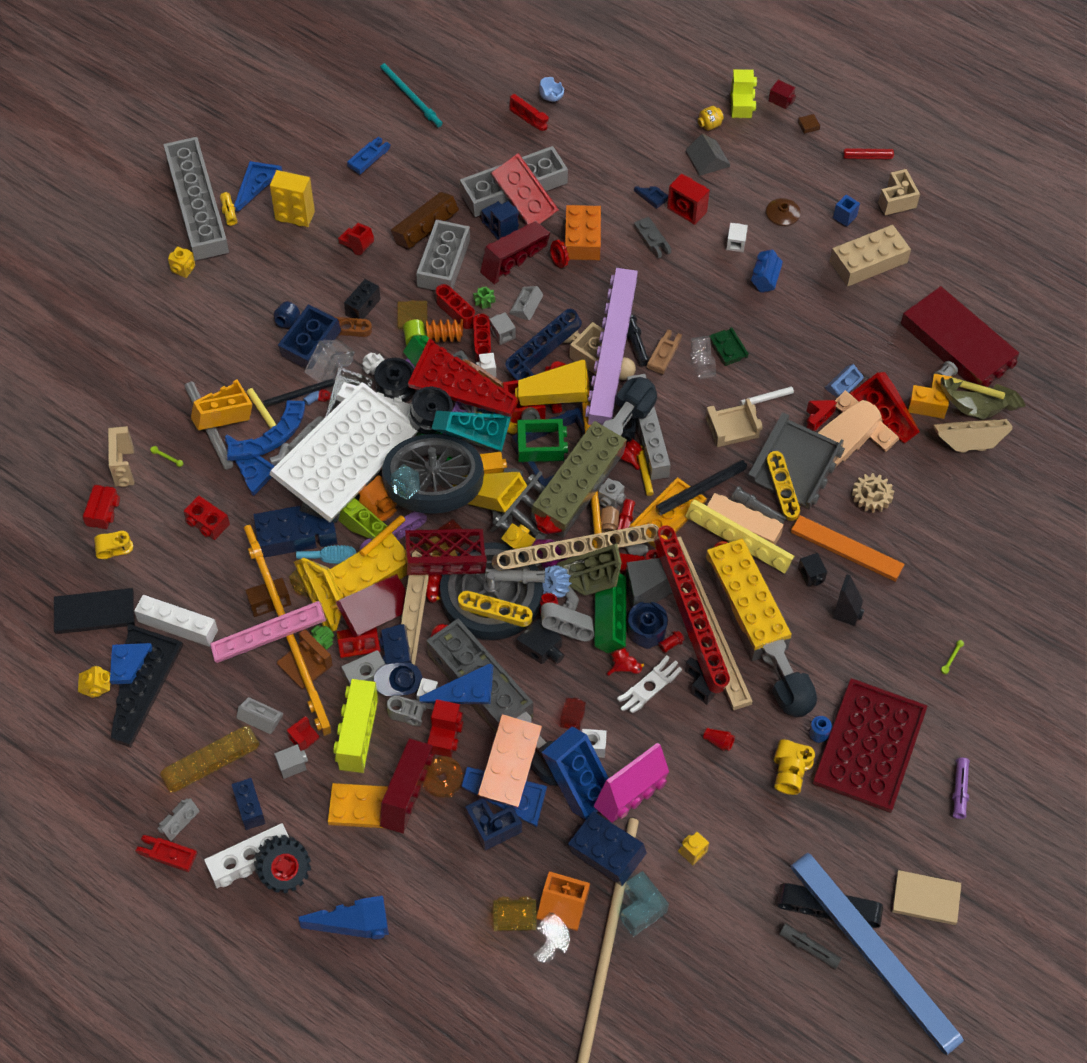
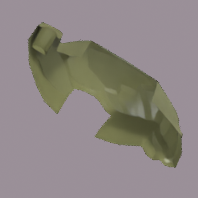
M944 377L941 378V388L947 398L967 416L984 420L992 418L1003 409L1011 411L1026 406L1023 398L1016 391L996 384L993 389L1005 392L1004 399L978 392L956 391L962 382L954 383L952 378L947 380Z

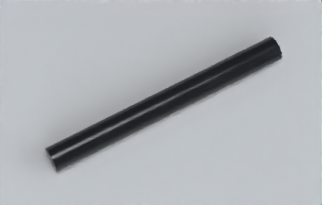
M334 378L263 400L264 406L266 408L335 386Z

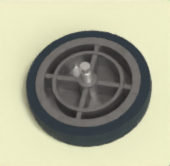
M484 543L487 559L486 568L495 569L492 565V558L498 553L514 550V548L502 543ZM475 549L469 553L471 556H481ZM522 553L518 554L519 561L523 563L525 560ZM501 556L499 562L502 566H505L506 559ZM535 564L514 569H508L523 570V568H527L528 570L539 571ZM493 572L487 574V581L485 580V574H442L440 601L445 615L451 623L459 618L476 638L499 640L514 636L528 626L521 627L465 611L458 605L459 594L463 591H471L528 607L532 611L533 621L541 606L543 584L542 582H527V584H523V582L495 581V574ZM467 598L466 600H464V603L467 604V602L470 601V599ZM484 602L480 607L483 610H488L491 608V604ZM501 608L499 613L507 615L510 613V610L508 608ZM527 614L520 616V619L527 617Z

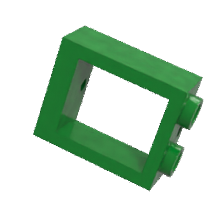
M563 419L517 420L519 462L564 461V453H568V443L564 442V437H567V426H563ZM526 432H558L559 447L526 448Z

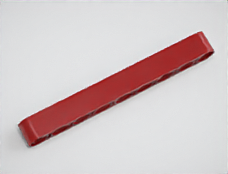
M663 525L654 537L656 550L707 686L711 692L721 693L730 682L729 673L676 533L671 526ZM661 535H665L668 539H663ZM668 553H672L675 557H670ZM674 570L679 571L681 575L676 574ZM681 588H685L688 593H684ZM687 606H692L695 611H691ZM694 624L700 625L702 629H697ZM701 642H705L708 648L704 647ZM708 660L713 661L715 666L710 665ZM715 679L721 680L722 685L716 683Z

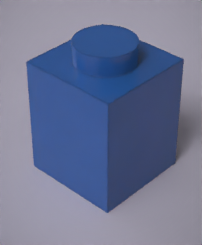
M845 195L836 204L833 218L848 226L857 217L860 203Z

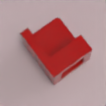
M306 716L287 729L289 740L294 745L298 744L300 751L307 749L319 740V735L310 726L309 719Z

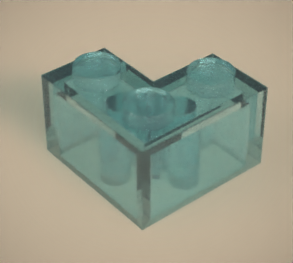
M643 871L626 882L625 893L632 900L633 904L622 911L621 921L634 937L666 914L669 903Z

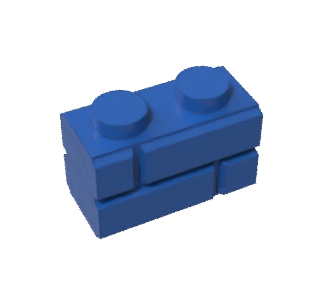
M774 250L762 251L757 256L751 281L754 285H757L756 288L760 292L771 291L776 287L783 261L777 257L778 255Z

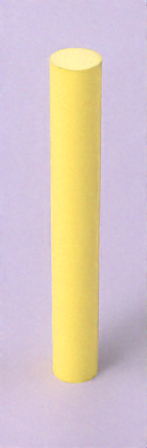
M952 378L954 383L962 382L959 387L999 399H1004L1005 392Z
M253 388L248 389L247 394L270 429L277 424Z

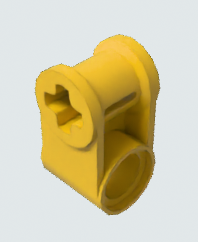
M126 531L100 534L94 538L96 557L99 559L127 555L132 552L134 547Z
M782 739L778 742L774 761L779 764L782 757L798 758L805 762V771H807L814 764L815 751L810 746Z

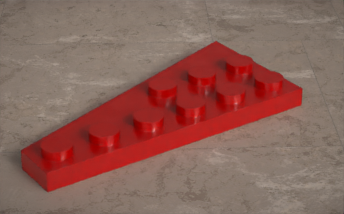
M430 338L408 382L409 388L420 390L423 387H437L446 391L454 401L508 417H512L518 404L517 397L492 383L489 378L482 376L473 367L448 353L445 348L438 346Z

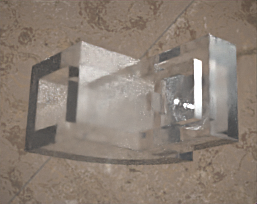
M707 335L690 338L692 350L690 357L696 377L699 380L717 377L715 359L711 355L710 337Z
M549 912L535 928L547 939L546 943L533 956L539 963L543 964L545 961L548 963L554 958L556 949L559 952L565 953L570 942L569 930L565 923L557 915Z

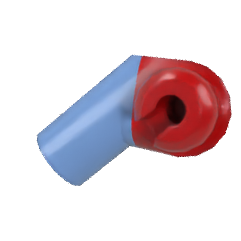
M322 389L308 394L303 398V401H305L307 406L315 401L326 402L330 399L331 393L328 390Z

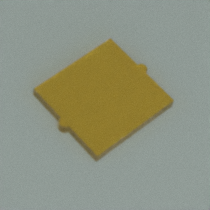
M411 300L398 302V329H403V325L409 320H421L426 328L427 301Z

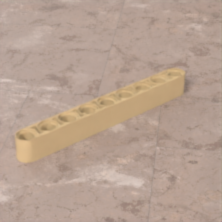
M646 524L504 551L492 558V565L496 570L503 571L580 556L613 545L610 542L611 535L615 537V544L618 545V548L654 541L659 527L655 524ZM647 529L651 531V538L646 535ZM629 532L634 536L633 541H630L628 538ZM593 539L598 543L597 548L592 546ZM575 542L580 546L579 552L574 550L573 545ZM556 546H559L562 550L560 556L555 552ZM538 549L543 552L542 559L537 557ZM519 553H522L525 557L523 563L518 559ZM501 556L506 559L505 566H502L499 562Z

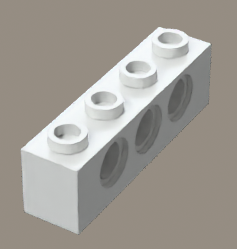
M283 823L204 859L216 888L229 886L240 877L250 876L256 870L254 866L256 858L246 860V857L248 855H255L256 852L259 853L258 847L260 845L264 846L266 839L273 840L272 836L277 835L280 838L281 835H286L289 838ZM229 864H236L233 869H226Z

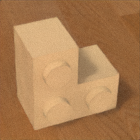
M907 169L891 172L888 188L881 189L878 201L884 215L917 208L920 193Z

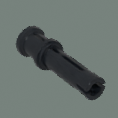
M631 315L627 338L632 343L639 366L643 367L648 364L649 359L641 339V329L636 323L637 317Z

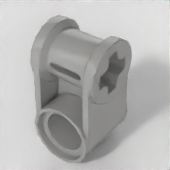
M400 696L389 698L387 701V714L390 719L412 726L422 725L421 718L423 712L427 709L425 703ZM399 706L400 709L393 710L392 707Z

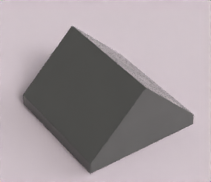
M701 134L685 151L699 176L730 167V163L718 142L704 134Z

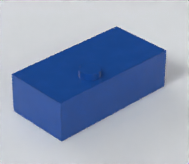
M571 727L541 753L572 812L587 820L593 811L595 813L598 812L594 805L609 777L587 734Z

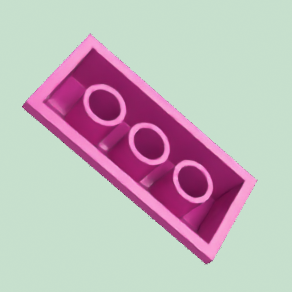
M656 743L606 780L594 807L610 822L613 823L618 818L623 819L631 808L636 809L644 798L646 800L649 799L656 789L661 790L667 783L666 777L669 769L661 745Z

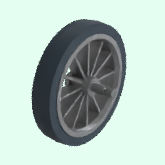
M443 434L419 435L402 441L387 454L382 469L384 488L388 496L395 503L411 511L430 514L449 512L468 504L480 492L484 477L483 462L478 451L460 438ZM429 455V460L426 462L421 456ZM436 455H441L440 458L436 460ZM420 485V487L418 488V490L412 489V488H414V487ZM441 485L445 490L437 492L436 486ZM428 486L434 487V492H425Z

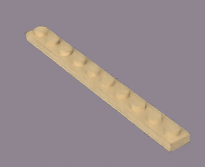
M681 536L677 537L730 676V682L724 691L732 710L752 705V699ZM681 588L684 593H688L685 588ZM688 606L691 611H695L692 606ZM696 624L698 629H702L700 625Z

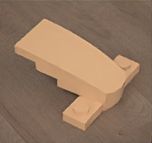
M846 390L835 400L837 402L836 408L842 414L818 432L838 443L841 439L844 440L843 447L845 450L841 458L837 457L835 461L836 467L842 461L845 462L856 449L859 450L868 438H871L885 452L899 440V437L883 424L880 411L875 405L864 400L857 401Z

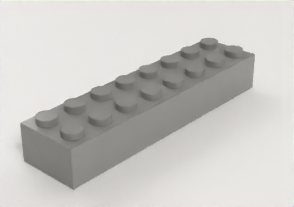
M193 137L164 144L194 260L229 253L227 239L198 138Z

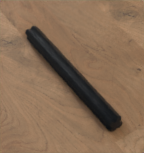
M740 460L656 505V512L659 515L667 513L747 469V463L744 460Z

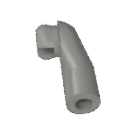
M288 443L281 445L278 455L269 458L271 464L276 466L290 452Z
M645 544L625 547L631 555L643 556L648 552V546Z
M568 586L570 591L565 595L567 600L563 607L575 611L579 598L574 590Z

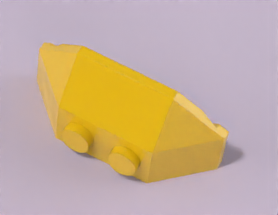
M307 558L294 561L312 603L319 601L322 604L326 621L322 622V626L329 627L332 632L337 630L342 614L335 602L344 598V595L336 585L335 575L328 567Z

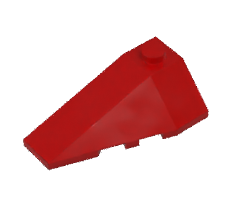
M877 372L850 393L859 402L864 400L875 405L880 411L883 424L894 432L902 442L907 443L920 433L896 387L885 372Z

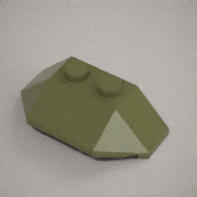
M617 544L557 563V565L567 569V574L571 575L569 582L572 584L569 586L585 596L616 587L622 564Z

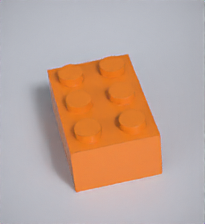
M566 205L565 247H567L570 260H600L601 206Z

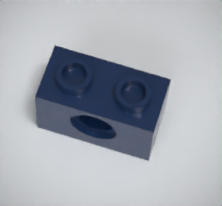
M252 778L231 784L245 830L266 824Z

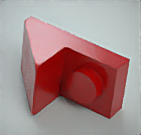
M835 400L809 401L806 411L811 415L807 419V428L816 432L835 413L837 402Z

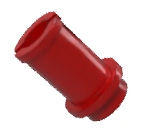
M673 631L672 635L658 644L660 649L667 653L678 644L682 645L685 639L680 631Z

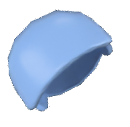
M545 77L540 81L539 93L544 100L555 102L563 97L564 88L561 82L555 83L553 77Z

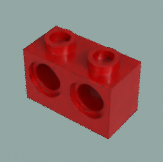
M199 495L184 510L186 523L191 527L195 526L202 535L211 537L213 540H216L230 525L226 513Z

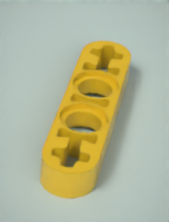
M772 451L767 456V465L783 516L787 517L786 519L789 521H794L800 515V506L783 454L779 451ZM773 457H776V459L778 460L779 468L777 469L775 462L772 461ZM779 473H783L786 476V479L784 481H778L776 480L775 476ZM788 490L792 495L789 498H783L781 492ZM789 503H791L792 510H796L794 515L788 512Z
M463 591L458 596V605L465 611L521 627L528 626L532 622V611L528 607L471 591ZM469 598L470 601H468L467 604H465L464 600ZM488 602L491 604V608L483 610L480 605ZM501 608H508L510 613L502 615L499 613V610ZM527 614V617L520 619V616Z

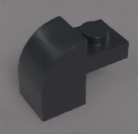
M690 657L686 662L685 672L696 679L692 685L691 694L707 705L716 693L709 690L698 660Z

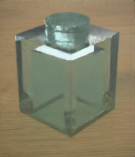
M403 464L391 474L393 492L408 500L420 490L419 472Z

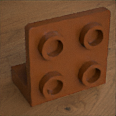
M304 629L299 633L300 642L298 647L313 682L333 666L331 654ZM290 651L277 661V665L301 689L306 688L292 651Z

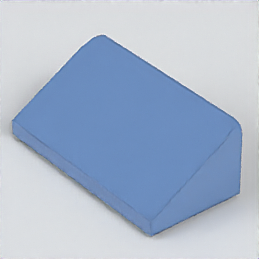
M851 364L845 367L825 389L838 398L845 390L849 393L864 377L857 367Z

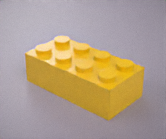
M391 533L365 557L358 552L331 568L330 571L335 575L336 585L342 591L345 598L395 574L398 575L399 579L407 575L406 550Z

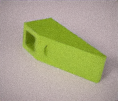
M355 498L338 514V521L350 531L370 539H374L387 527L384 522Z

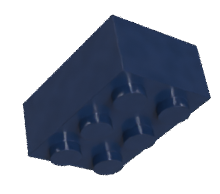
M308 304L278 344L281 356L312 372L342 331L339 320Z
M594 811L568 843L573 855L621 886L624 885L647 854L644 843Z

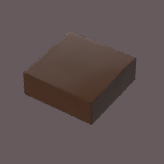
M814 114L798 118V123L804 134L820 130V124Z

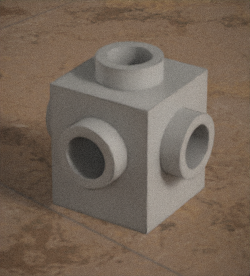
M608 478L598 489L599 505L603 507L613 506L617 509L625 499V486L616 480L613 481Z

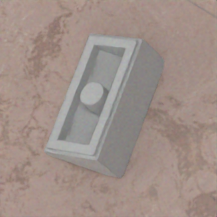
M523 287L510 314L530 320L543 297L539 287Z
M249 697L238 707L237 711L238 720L269 734L275 730L283 717L282 712Z

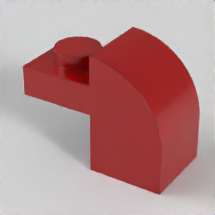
M357 223L352 229L348 228L338 240L340 244L353 249L355 255H361L374 243V235L370 227Z

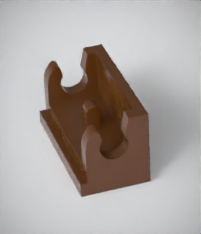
M283 577L273 580L283 608L292 605ZM265 583L245 590L254 617L275 611Z

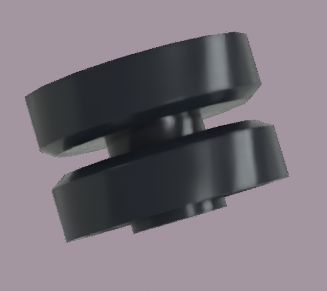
M396 357L382 361L376 367L374 373L376 392L384 394V397L394 399L396 397L402 399V402L405 403L410 401L416 389L409 388L408 386L414 371L410 362Z
M437 387L421 388L414 394L409 412L410 424L422 434L441 433L432 429L436 411H452L453 403L451 397L446 391Z

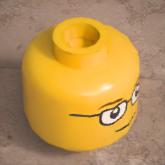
M710 106L699 112L697 121L701 128L703 127L705 130L710 131L719 127L724 117L720 108Z

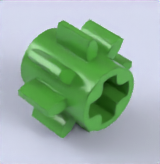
M487 286L478 288V293H473L475 306L479 305L482 309L491 308V302H495L494 290H490Z
M317 625L311 630V635L326 650L333 645L332 638L334 634L329 627H319Z

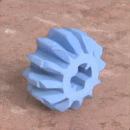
M559 565L545 568V583H542L543 594L552 593L557 598H562L570 591L568 586L572 584L569 582L571 575L567 574V569Z

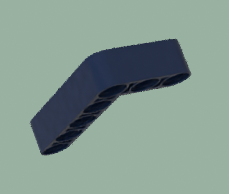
M574 309L565 310L506 360V368L515 380L533 376L534 374L531 369L581 327L582 321Z

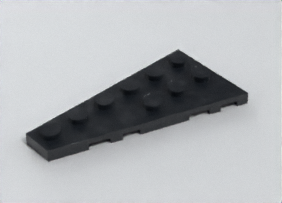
M128 624L125 644L151 643L152 651L146 655L144 664L137 671L133 682L130 684H119L111 740L131 748L183 647L182 641Z

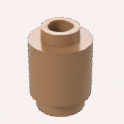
M606 506L600 511L602 533L615 531L618 528L619 511L613 506Z

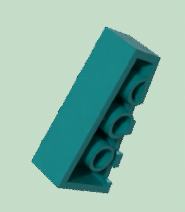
M436 411L432 429L460 438L487 450L502 451L511 417L502 414Z

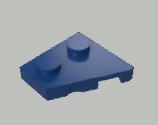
M151 643L112 645L111 684H130L133 682L137 671L144 664L146 655L152 651Z

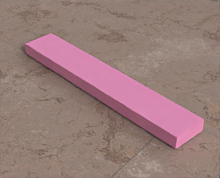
M317 601L210 643L214 661L216 663L222 662L326 621L321 602Z

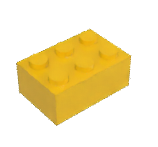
M276 170L270 184L275 220L309 227L315 212L310 177Z

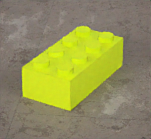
M352 679L350 686L346 687L345 698H348L347 703L342 706L341 716L344 717L343 722L338 725L337 734L340 735L339 742L335 741L334 744L335 762H338L339 770L364 773L378 704L376 682Z

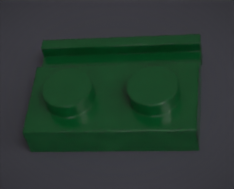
M732 327L729 330H722L709 335L708 340L724 366L741 361L742 358H748L749 353Z

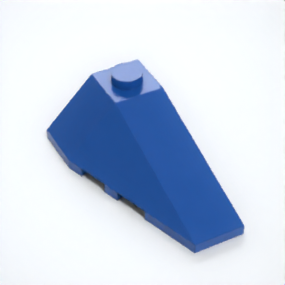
M383 896L356 900L355 905L350 907H344L343 904L338 905L332 912L321 910L299 917V923L303 929L364 938L372 937V939H381L385 935H389Z

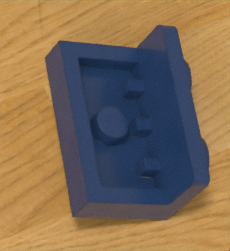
M405 624L382 629L380 644L385 651V655H383L384 663L386 665L404 662L412 663Z

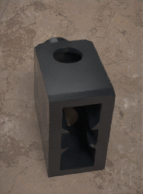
M541 617L516 638V648L540 664L545 663L549 658L558 664L565 656L559 650L562 647L561 636L555 631L544 628Z

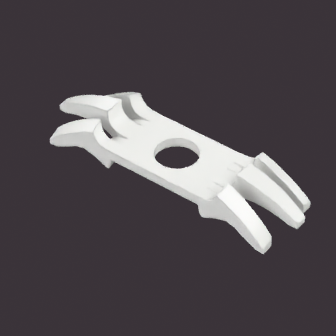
M666 655L660 664L654 667L647 676L634 687H631L625 694L617 698L621 702L634 695L621 707V710L630 709L631 713L640 710L648 700L668 683H671L682 671L679 667L670 675L678 662L674 661L668 668L660 672L670 658ZM648 681L653 682L655 689L647 691L644 688V684Z

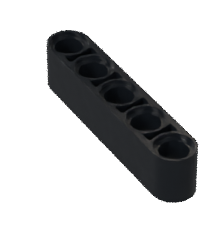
M790 883L780 885L777 907L787 911L832 920L805 886ZM845 895L872 928L881 927L882 903Z

